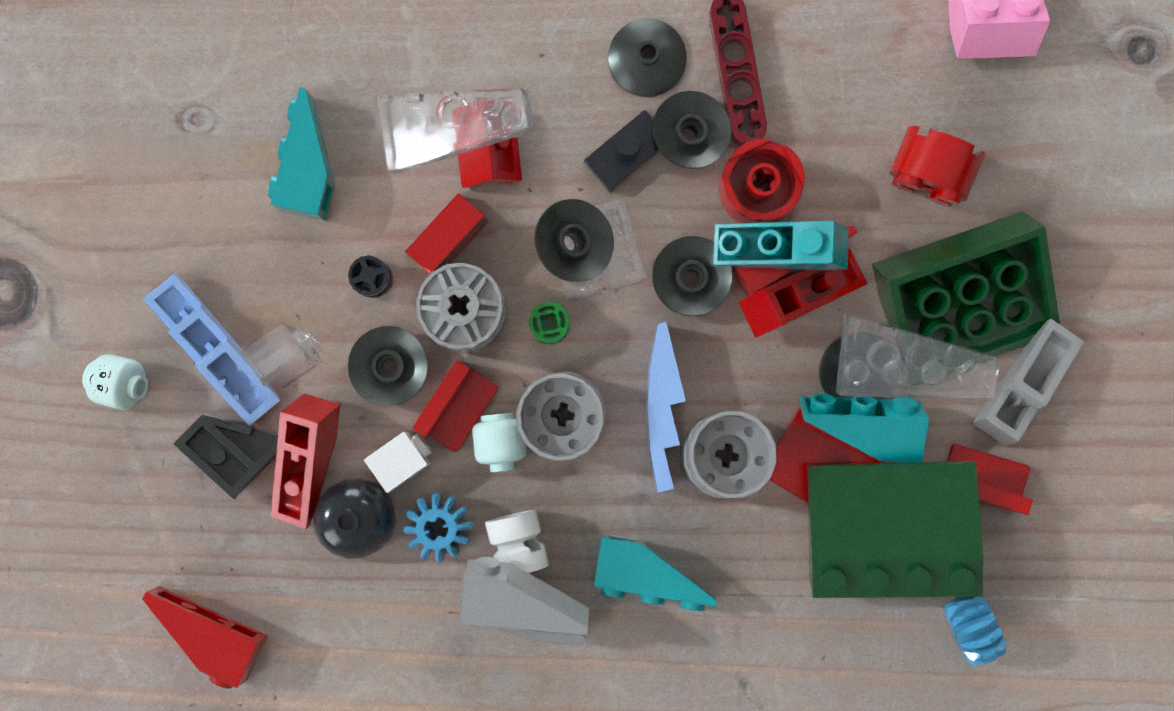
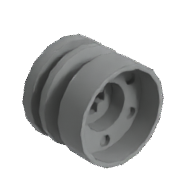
M464 262L446 264L431 272L420 286L416 300L417 318L424 332L439 345L461 353L479 351L492 344L503 331L507 318L506 299L493 277L480 267ZM459 298L463 302L470 299V302L466 305L469 310L466 316H462L460 313L452 315V312L455 310V305L453 304L455 299Z
M571 371L554 372L533 382L522 394L516 411L518 430L525 444L537 455L554 461L572 460L586 453L599 439L607 418L606 403L598 386L586 376ZM563 403H567L568 410L575 413V417L569 418L566 424L560 423V416L554 415V410L559 409Z
M723 411L697 422L686 434L681 446V466L687 480L699 492L713 498H744L758 492L770 480L776 465V445L769 429L759 419L742 411ZM727 446L726 453L732 455V461L725 462L722 467V461L715 457V453Z

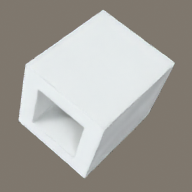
M403 431L365 458L364 461L386 493H389L432 464L427 457L432 451L419 433L413 436L410 431Z

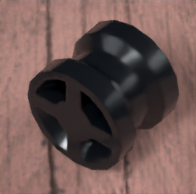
M367 255L359 257L352 263L349 268L348 279L352 288L359 294L369 298H378L385 295L392 287L393 275L387 264L377 257Z

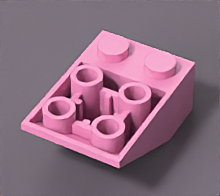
M948 0L950 32L957 59L1037 56L1050 23L1044 0Z

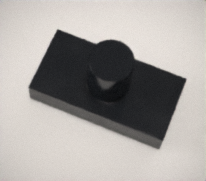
M646 110L642 111L584 159L586 166L609 193L659 152L652 133L653 118Z

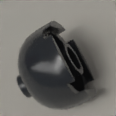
M364 478L346 479L329 487L318 500L313 515L314 531L320 543L332 554L346 559L365 558L381 550L392 537L396 525V514L391 502L392 499L389 493H386L378 483Z

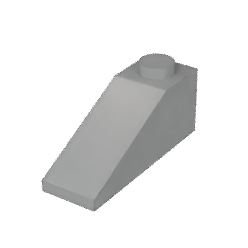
M480 557L476 560L468 559L463 576L460 624L587 635L589 607L511 563L500 562L492 557Z

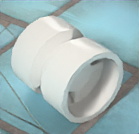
M536 509L505 515L485 522L489 542L491 545L497 546L498 549L493 558L498 559L500 562L511 563L527 573L549 566L545 544L537 541L541 527Z

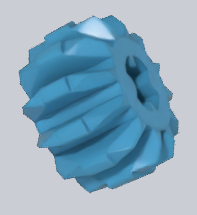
M439 492L432 495V507L424 497H421L417 500V505L422 513L412 509L407 511L406 516L417 523L405 526L403 532L406 534L416 533L417 538L410 541L408 546L410 549H414L419 544L424 545L420 554L421 559L426 560L433 549L435 550L436 561L438 563L445 560V548L453 558H456L460 551L455 542L461 545H468L471 539L461 533L460 530L472 529L473 522H460L459 517L465 515L469 509L467 506H463L455 512L452 508L456 503L457 497L451 495L445 505L442 506L441 494ZM442 518L446 521L443 527H448V533L443 532L436 537L431 533L434 527L429 528V523Z
M984 597L954 598V601L945 604L944 613L949 628L968 663L974 667L982 663L986 665L1006 654V641L1003 637V632Z

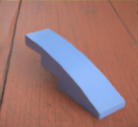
M177 272L143 298V301L170 329L168 333L196 362L194 365L196 369L249 426L280 401V397L257 367Z
M666 322L656 326L648 368L646 399L648 450L655 488L658 493L674 489L664 449L680 445L670 405L686 401Z

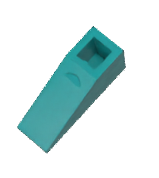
M299 87L297 98H292L289 103L287 118L291 123L287 137L283 136L279 143L278 159L281 160L278 175H273L270 180L268 197L272 198L270 204L280 211L326 221L335 181L314 98L305 88Z
M836 221L715 224L713 265L801 270L847 269L849 228Z
M823 393L812 396H799V404L804 421L881 462H922L929 419L920 401L909 397H896L893 400L874 399L867 395H856L853 398H836Z
M601 534L594 576V587L601 588L600 594L614 598H624L625 592L640 594L641 601L657 605H664L665 599L681 601V608L693 611H705V605L716 607L717 601L711 593L642 541Z

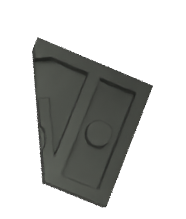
M202 414L173 445L232 499H236L276 457L278 435L268 434Z

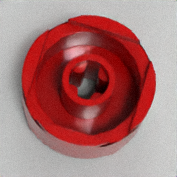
M908 126L889 172L894 177L891 185L914 193L915 189H923L930 192L929 200L947 207H951L952 204L959 205L960 201H967L986 155L985 152L980 151L972 154L975 146L965 140L930 129L928 137L918 135L919 126Z
M767 139L747 142L734 151L722 170L718 184L721 204L725 211L739 224L779 222L800 200L805 183L804 168L796 153L785 145L782 146ZM756 177L760 182L766 180L769 183L764 191L762 188L756 189L753 183Z

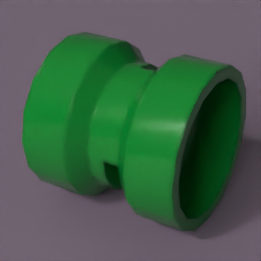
M544 302L531 312L529 327L539 342L556 344L567 336L570 329V320L566 310L561 305L554 302Z

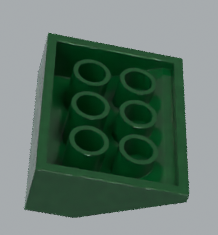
M1023 211L872 264L879 299L906 376L911 385L1026 346L1049 319L1060 324L1046 228Z
M975 461L807 464L809 579L813 598L983 597V546Z

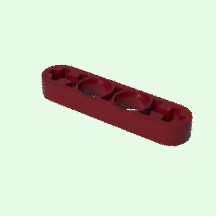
M713 0L709 11V23L725 111L731 123V139L736 145L742 146L752 140L763 139L767 131V120L747 11L743 0ZM723 5H728L730 11L737 12L734 14L731 22L733 31L720 36V33H726L727 23L725 16H718L717 14L721 12ZM737 42L743 46L745 57L737 62L730 61L724 56L723 47L727 43ZM737 80H744L750 84L752 95L746 100H738L732 96L730 85ZM755 105L756 110L750 109L748 118L749 123L753 126L757 125L758 129L754 131L752 138H747L746 132L738 131V128L744 122L743 111L735 114L733 109L744 110Z

